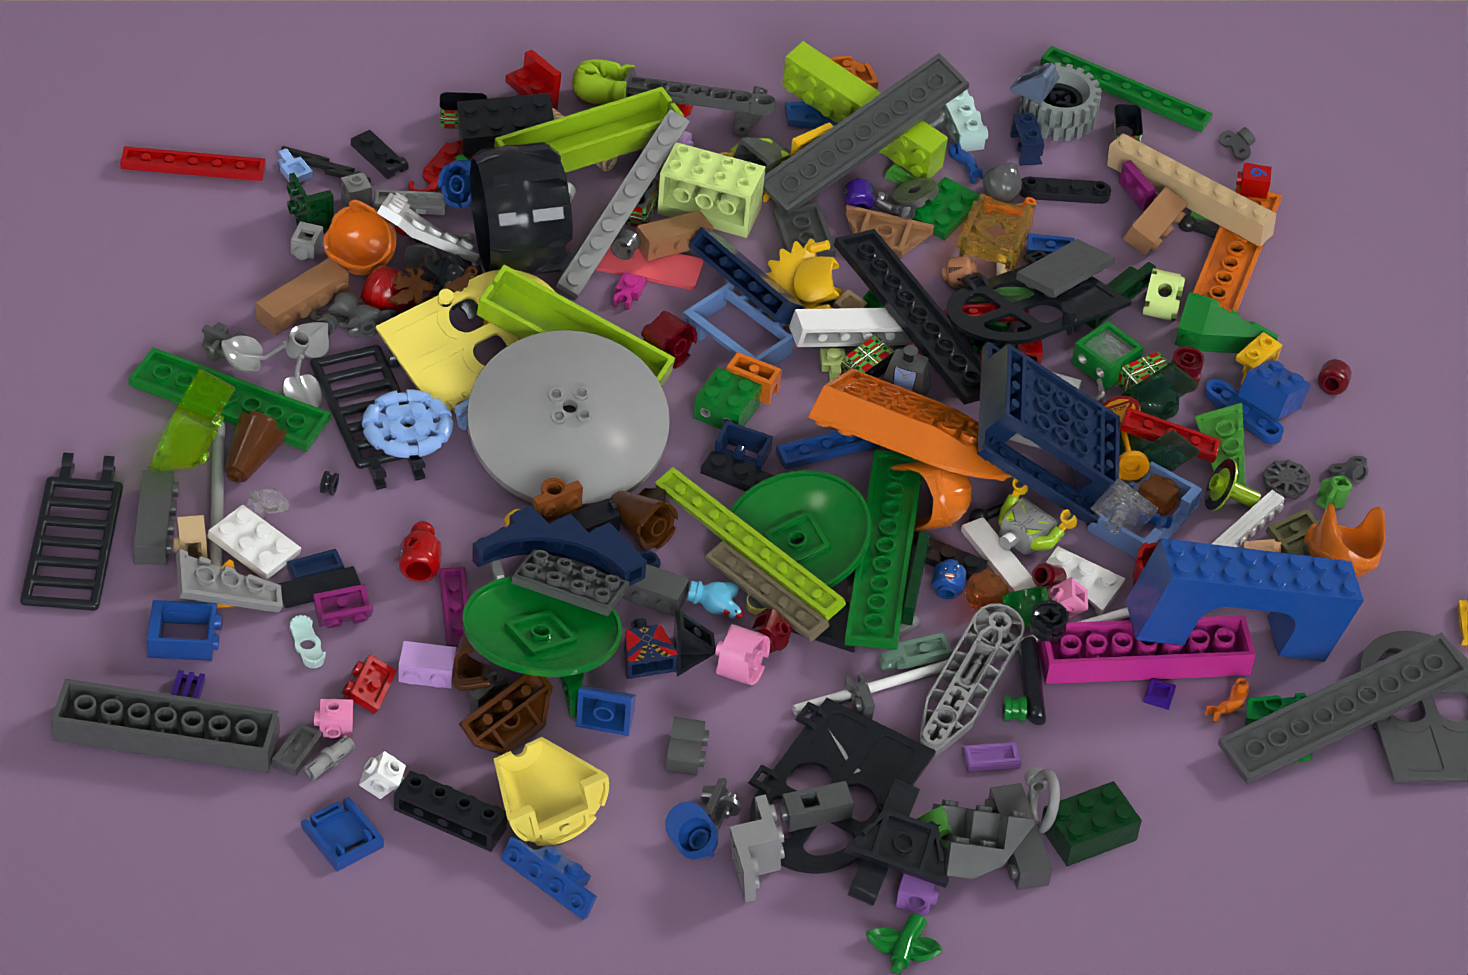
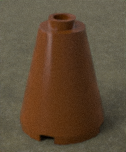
M246 411L242 412L237 422L224 469L231 481L236 483L246 482L284 443L286 438L285 430L282 428L280 431L276 427L277 422L271 417L257 411H251L250 414H246Z
M618 491L610 498V501L614 500L617 504V511L621 514V525L641 547L646 550H651L650 548L654 547L659 549L673 536L676 530L673 524L675 519L678 520L676 508L671 504L627 491Z

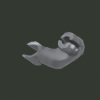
M876 192L874 203L876 208L891 215L913 219L916 208L910 209L911 207L886 202L888 194Z

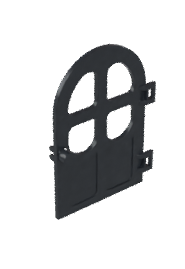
M1039 250L1023 256V259L1030 264L989 279L979 272L961 278V282L967 287L958 290L950 297L946 313L956 329L971 338L994 344L1016 345L1035 342L1065 330L1068 335H1071L1073 327L1077 333L1081 324L1129 307L1132 301L1093 276L1055 298L1046 297L1044 293L1028 288L1024 283L1016 279L1017 272L1048 255ZM1013 285L1027 288L1034 295L1018 302H1011L994 290ZM974 297H983L998 307L996 310L979 316H969L962 310L964 304ZM1040 305H1048L1058 308L1063 316L1052 322L1044 323L1038 321L1025 311ZM1011 317L1030 330L1007 333L992 331L985 326Z
M827 697L820 707L807 702L795 719L797 722L805 725V727L773 770L761 765L748 782L751 786L759 789L751 804L750 822L756 821L755 797L766 795L769 804L776 798L782 799L783 794L797 791L786 783L792 772L801 766L816 765L825 768L832 777L830 784L846 781L848 787H863L876 799L877 807L868 820L860 822L850 818L831 823L851 833L855 839L880 814L881 810L878 806L880 805L883 808L894 779L896 778L914 786L935 756L936 751ZM808 710L813 712L809 719L804 717ZM832 735L836 738V740L845 750L848 756L847 761L843 757ZM859 768L860 772L854 774V772ZM761 773L767 775L762 782L757 780ZM817 826L796 830L790 838L784 839V843H782L785 858L781 859V866L797 872L812 874L833 872L845 868L860 859L844 853L845 848L822 856L807 853L803 846Z

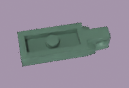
M938 633L898 642L897 650L889 649V651L880 653L878 663L882 671L891 670L896 667L897 669H906L947 660L950 658L953 650L945 634Z

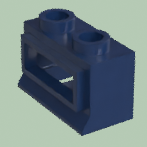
M1033 113L1013 114L1010 136L1011 138L1020 137L1021 140L1017 146V151L1021 153L1019 165L1042 164L1040 156H1043L1044 141L1037 119L1034 118Z
M726 421L715 440L714 451L762 470L772 450L773 436ZM728 444L736 446L734 451L726 449ZM746 450L757 453V459L745 455Z

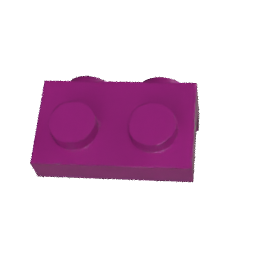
M1131 160L1123 162L1119 184L1144 212L1158 195L1155 193L1153 185Z
M365 584L313 594L319 627L327 625V628H336L341 626L342 622L351 620L353 623H361L367 621L373 612V606L369 603Z

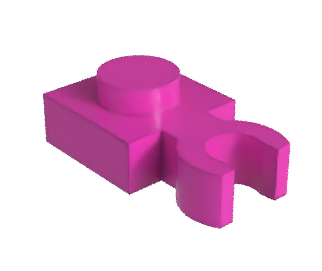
M624 272L616 285L613 306L616 307L619 302H625V310H629L632 299L638 301L645 289L647 278Z

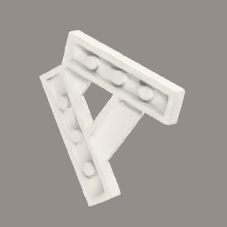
M390 193L379 208L377 214L399 226L410 237L451 254L459 255L471 262L476 263L480 255L473 250L474 245L463 238L461 241H458V238L451 233L442 232L409 209L411 205L407 203L408 199L399 193L393 195Z

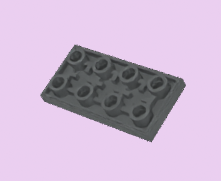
M1076 239L1018 271L1016 279L1024 283L1028 288L1044 293L1046 297L1055 298L1113 265L1114 256Z
M535 549L512 575L511 582L605 616L611 613L629 587V582L620 579L617 575H608L597 571L593 567L582 566L573 563L570 559L559 558L548 554L544 550Z

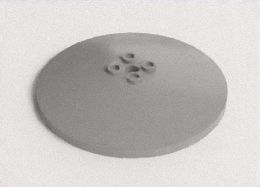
M550 331L531 335L516 341L501 350L487 363L472 388L468 404L467 422L469 438L479 462L503 488L533 503V497L541 495V485L546 479L559 478L566 484L578 480L583 486L582 508H585L605 499L610 500L612 495L618 491L631 493L648 479L660 462L666 447L669 433V409L658 379L651 369L632 351L610 339L591 333ZM566 405H572L577 410L575 412L568 413L563 409V407Z

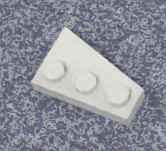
M1057 546L1046 561L1048 564L1063 567L1067 579L1073 577L1087 589L1088 602L1095 608V613L1098 615L1104 614L1125 584L1126 578Z

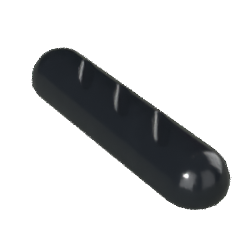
M1029 636L1024 638L1019 645L1023 694L1027 699L1026 716L1031 723L1043 725L1046 722L1038 647L1036 638Z

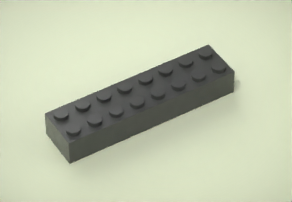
M72 679L64 680L51 719L53 741L262 773L269 772L280 733L279 711Z

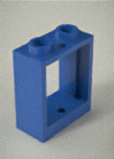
M153 600L147 635L148 657L212 661L213 651L219 649V634H216V630H221L222 614H217V603ZM164 623L208 625L206 640L162 638Z

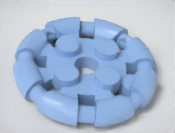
M406 389V392L397 393L396 390L375 399V404H370L364 412L362 427L365 428L363 433L366 439L377 450L382 449L385 454L390 456L409 458L412 455L426 456L441 448V444L446 443L452 434L453 420L451 419L450 409L439 398L433 399L430 393ZM403 402H407V403H408V404H404V405H399V403H403ZM404 424H411V425H413V426H412V427H404L403 425H404Z

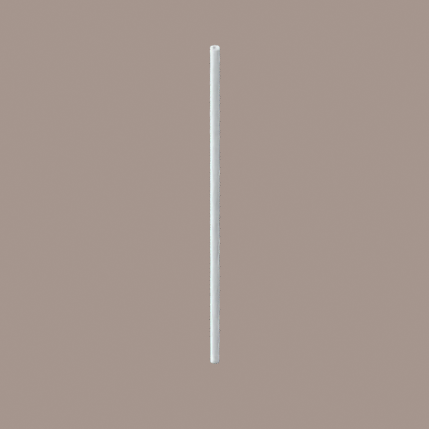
M1126 607L1078 622L1118 621L1129 618L1130 615ZM974 656V658H973V660L971 661L970 664L974 663L975 659H978V658H976V657ZM948 660L866 684H868L871 693L941 673ZM953 660L948 670L958 668L961 665ZM842 690L792 705L794 714L798 715L807 702L820 707L826 697L839 703L852 699L855 695L847 690Z

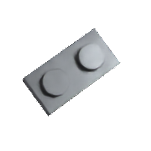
M299 722L272 758V767L296 777L323 740V732Z

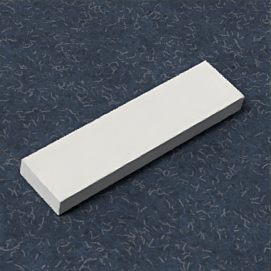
M984 517L962 525L961 532L980 556L988 560L987 564L1010 592L1037 587L1032 580V576L1011 550H1004L1000 546V537Z

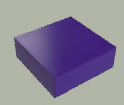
M1151 678L1144 697V703L1169 710L1176 685Z

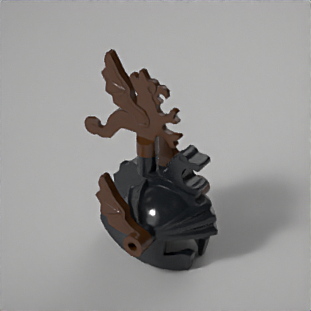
M452 254L449 257L444 256L443 260L439 258L434 262L435 265H433L429 255L423 259V264L420 266L422 271L419 267L416 268V275L413 273L412 267L405 269L410 277L402 276V271L397 273L395 281L392 282V285H396L395 290L401 288L408 289L401 290L397 295L388 298V301L398 306L400 304L406 305L408 301L413 299L417 305H420L438 296L442 289H449L453 293L456 291L462 292L464 288L468 287L470 279L483 274L482 268L474 262H471L470 267H467L462 257ZM423 273H427L428 276L435 280V283L421 280L420 276ZM423 291L431 292L427 297L423 298ZM465 299L453 305L451 310L459 308L467 319L471 320L477 313L478 304L473 299ZM451 302L450 304H447V305H446V304H442V305H443L444 307H448V306H450V305L452 304V302Z

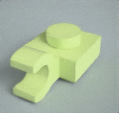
M820 348L821 372H829V380L832 381L841 374V362L845 357L844 348Z

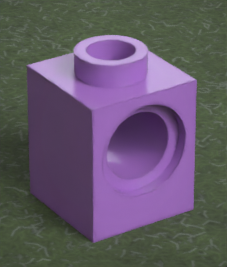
M903 873L896 908L928 915L930 906H936L940 889H936L933 883Z

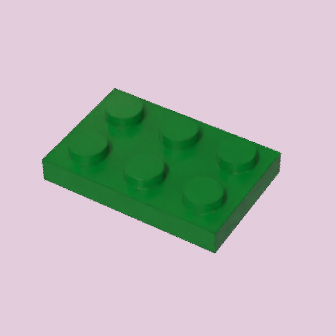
M944 177L937 184L939 192L936 198L931 202L928 199L925 201V205L916 208L912 219L934 225L933 235L944 241L983 204L984 200L982 195L947 177Z

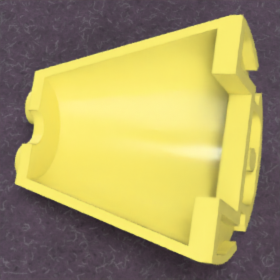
M543 737L525 744L523 752L514 755L509 751L494 758L509 825L516 835L525 842H534L537 846H552L569 841L584 832L597 819L595 816L600 806H604L609 793L608 775Z

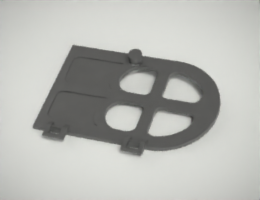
M1396 631L1384 634L1367 646L1360 661L1359 671L1376 664L1387 652H1401L1433 636L1415 631ZM1453 646V648L1457 651V653L1468 666V659L1457 648ZM1468 678L1433 695L1460 694L1468 698ZM1431 695L1420 701L1424 718L1418 722H1408L1390 715L1373 723L1372 728L1377 729L1393 783L1468 782V719L1454 722L1444 718L1438 712L1434 697Z

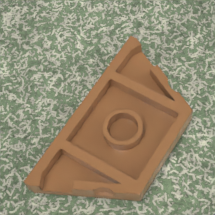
M846 205L845 215L851 234L875 229L900 258L921 244L934 232V225Z

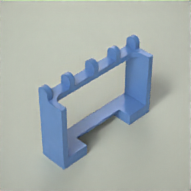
M727 283L683 312L682 320L695 327L697 331V342L705 339L706 334H708L733 353L734 356L737 352H740L773 366L792 354V345L795 343L792 333L789 334L782 329L784 324L774 323L765 316L766 313L761 308L755 309L748 303L749 298L742 295L739 297L732 292L734 285L731 283ZM728 300L781 341L755 357L708 322L706 318L726 306V301Z
M1152 461L1149 463L1148 473L1141 478L1142 480L1138 484L1133 481H1129L1126 484V489L1130 493L1125 498L1120 495H1116L1113 498V503L1117 507L1112 512L1103 509L1099 513L1098 524L1091 522L1087 526L1090 533L1137 558L1139 548L1145 542L1150 544L1158 542L1161 538L1170 539L1198 508L1203 490ZM1150 483L1181 500L1179 508L1172 515V524L1169 529L1160 528L1158 530L1154 528L1143 539L1114 523V521L1127 508V501H1134Z

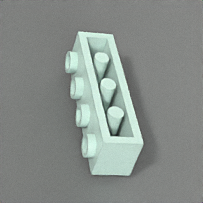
M965 90L940 109L948 117L946 128L953 143H960L961 149L966 152L984 149L985 140L988 139V129L981 121V114L974 106L973 97Z

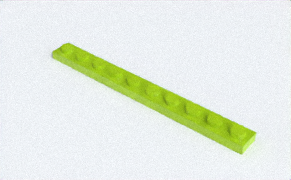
M674 467L655 482L657 489L666 490V496L825 619L829 620L846 605L843 597Z

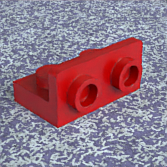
M369 654L363 662L359 660L352 669L351 674L354 677L343 688L342 694L345 695L343 699L353 700L356 704L375 714L379 710L397 670Z

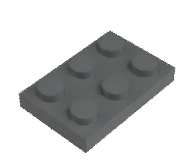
M819 203L804 204L788 216L780 207H773V216L785 250L791 253L795 241H798L804 248L809 239H813L815 243L828 240L830 242V249L817 252L816 255L817 257H836V249Z

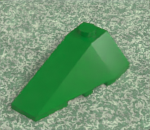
M1189 292L1178 327L1175 345L1193 347L1200 352L1239 354L1263 332L1276 341L1279 335L1254 321H1245L1238 317V312L1233 309L1229 312L1219 306L1220 302L1213 298Z

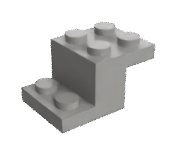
M766 795L755 797L756 821L730 826L731 858L745 902L756 900V889L760 888L758 875L781 870V859L785 858L782 845L784 843L783 831L781 826L776 827V810L773 804L769 805Z

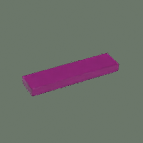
M465 567L439 568L446 646L458 647L461 636L465 634L462 618L465 604L468 601Z

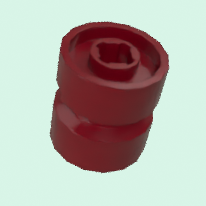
M1181 347L1174 351L1171 365L1175 368V374L1171 388L1182 393H1189L1198 388L1204 364V355L1199 350L1193 347Z

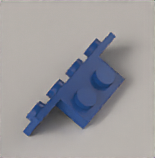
M514 835L511 836L501 860L579 918L586 919L597 898L596 895L584 887L588 884L591 875L584 871L580 864L562 855L561 850L549 845L533 850Z

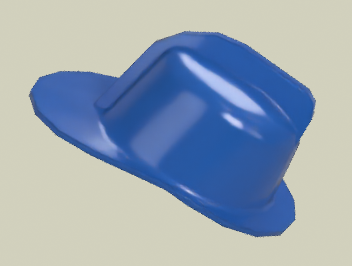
M690 801L675 805L667 815L665 826L668 836L680 853L692 860L715 856L714 851L718 845V830L705 810L698 804Z

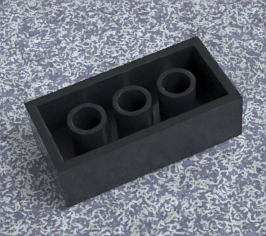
M550 93L457 101V122L462 154L464 156L474 155L481 149L494 148L495 138L554 120Z

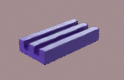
M178 670L171 695L179 696L182 683L186 682L182 696L188 697L192 683H195L196 687L192 698L200 699L205 683V674L200 673L199 676H195L194 672H189L186 675L183 670Z

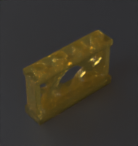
M981 193L978 201L974 200L972 209L968 213L967 221L963 225L962 233L959 234L956 248H960L959 257L967 255L1005 264V269L1014 271L1027 240V235L1031 230L1036 205L1027 203L1026 207L985 198L986 194ZM1001 225L1002 229L1009 234H1002L994 238L985 228Z

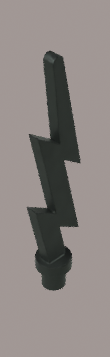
M286 146L281 147V150L288 149L292 156H301L308 166L325 169L326 175L341 178L362 173L360 171L354 173L355 168L329 162L330 158Z

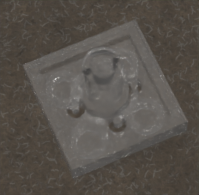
M1117 478L1091 507V510L1099 516L1102 515L1109 519L1105 523L1107 531L1112 524L1114 525L1110 531L1111 534H1118L1122 527L1136 534L1159 509L1120 478Z

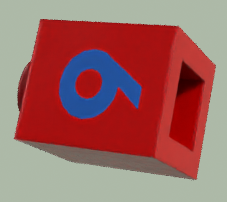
M1244 163L1242 172L1238 171L1236 185L1240 186L1239 194L1267 199L1272 167Z

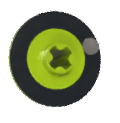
M1226 459L1213 472L1208 482L1204 499L1207 509L1211 511L1221 508L1228 498L1252 508L1260 501L1261 494L1236 482L1238 475L1237 463L1232 459Z

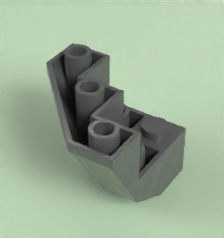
M942 799V804L933 803L932 807L933 810L943 806L952 832L940 837V847L943 849L945 859L943 862L945 873L948 876L974 879L1004 866L1035 824L1034 819L1026 818L1027 813L1010 810V815L992 812V807L976 805V809L958 807V801Z

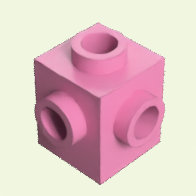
M1073 577L1047 589L1049 601H1056L1067 609L1069 614L1068 620L1088 610L1087 589Z
M320 699V710H315L314 726H319L320 731L323 732V737L342 738L344 735L352 738L353 700Z

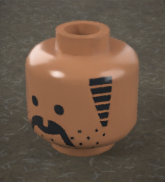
M969 256L949 258L946 267H942L943 281H948L950 287L954 289L967 287L961 282V278L977 273L976 261H972Z

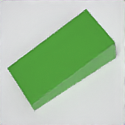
M895 164L886 171L884 177L898 185L916 179Z

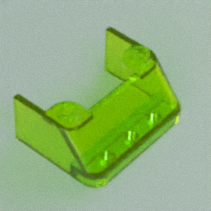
M199 368L170 417L148 468L156 472L197 468L199 464L204 465L211 453L208 451V448L224 420L221 413L236 387Z

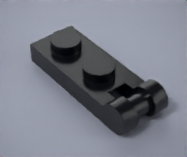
M371 130L351 138V146L385 178L389 179L395 176L396 172H404L409 169L407 160L404 157H399Z

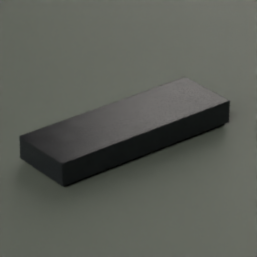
M354 566L281 582L278 585H281L284 606L289 608L314 602L313 594L361 585Z

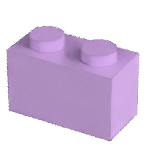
M404 641L399 661L398 682L434 686L437 688H452V676L455 669L454 658L457 647Z

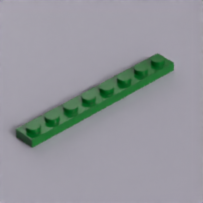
M1050 46L1041 57L1040 65L1053 62V64L1061 63L1062 67L1071 64L1073 65L1072 69L1075 70L1080 67L1084 69L1083 74L1090 73L1093 75V80L1099 82L1098 88H1101L1102 91L1201 133L1212 119L1213 113L1054 46Z

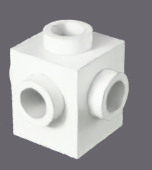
M384 751L375 758L371 757L366 762L359 786L381 799L393 790L396 791L404 780L402 776L406 765Z

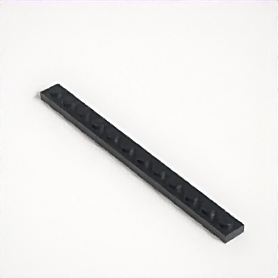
M711 451L702 464L700 472L703 475L743 491H747L761 481L775 476L715 451ZM915 531L913 544L917 545L919 533ZM929 537L925 564L935 567L936 564L947 559L956 560L966 569V580L975 584L978 583L987 568L988 560Z

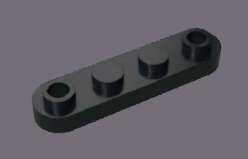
M1029 176L1021 179L1022 186L1019 193L1023 198L1031 197L1035 200L1104 204L1110 199L1111 187L1103 181Z

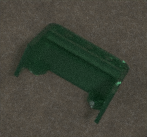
M1171 362L1125 391L1121 396H1130L1136 399L1140 405V412L1167 420L1178 413L1179 398L1196 388L1198 382ZM1174 430L1153 442L1127 433L1131 451L1144 453L1149 463L1152 461L1169 471H1174L1180 465L1200 454L1198 448ZM1121 432L1119 456L1125 453Z

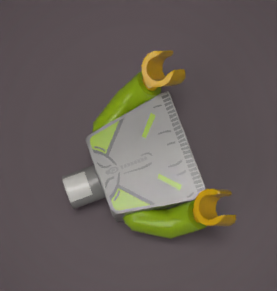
M1014 478L1012 482L1014 491L1012 495L1008 494L1000 509L998 524L1001 527L999 531L1000 546L1004 550H1010L1014 547L1025 555L1034 551L1052 549L1065 535L1064 531L1066 528L1073 529L1076 527V516L1074 515L1067 521L1071 513L1066 509L1060 514L1062 522L1060 524L1059 521L1024 497L1018 499L1020 495L1027 493L1028 486L1016 487L1019 480Z

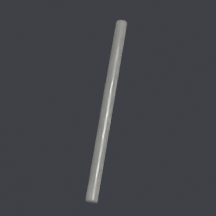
M222 420L213 422L210 529L223 520L225 422ZM210 540V564L221 567L223 549Z

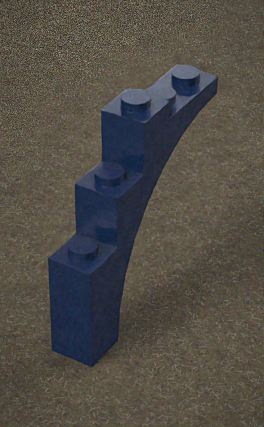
M532 505L522 510H517L510 515L509 526L502 527L497 532L485 538H480L473 543L472 561L477 567L499 559L529 555L535 549L544 550L553 556L577 560L608 575H617L620 579L628 581L629 586L645 579L647 561L610 522L601 527H596L588 533L571 514L558 518L548 524Z

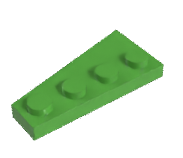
M1242 403L1195 416L1199 432L1221 439L1217 458L1214 463L1210 462L1213 472L1224 460L1232 459L1238 466L1236 482L1246 486Z

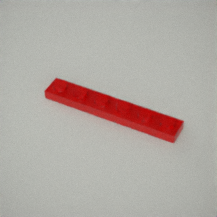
M124 146L120 166L121 169L263 182L266 159Z

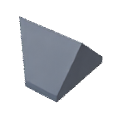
M1052 62L1018 76L1010 90L1015 94L1042 104L1060 77Z

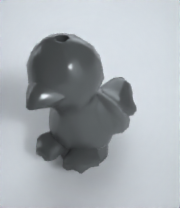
M348 291L337 294L333 304L328 308V312L337 313L349 318L347 326L351 329L348 330V334L350 337L358 338L360 335L365 338L375 336L378 333L375 329L377 325L397 316L396 310L380 311L375 307L366 305L356 294Z

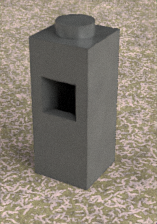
M846 781L785 793L782 797V805L778 807L781 821H786L790 832L850 819L853 815L854 802Z

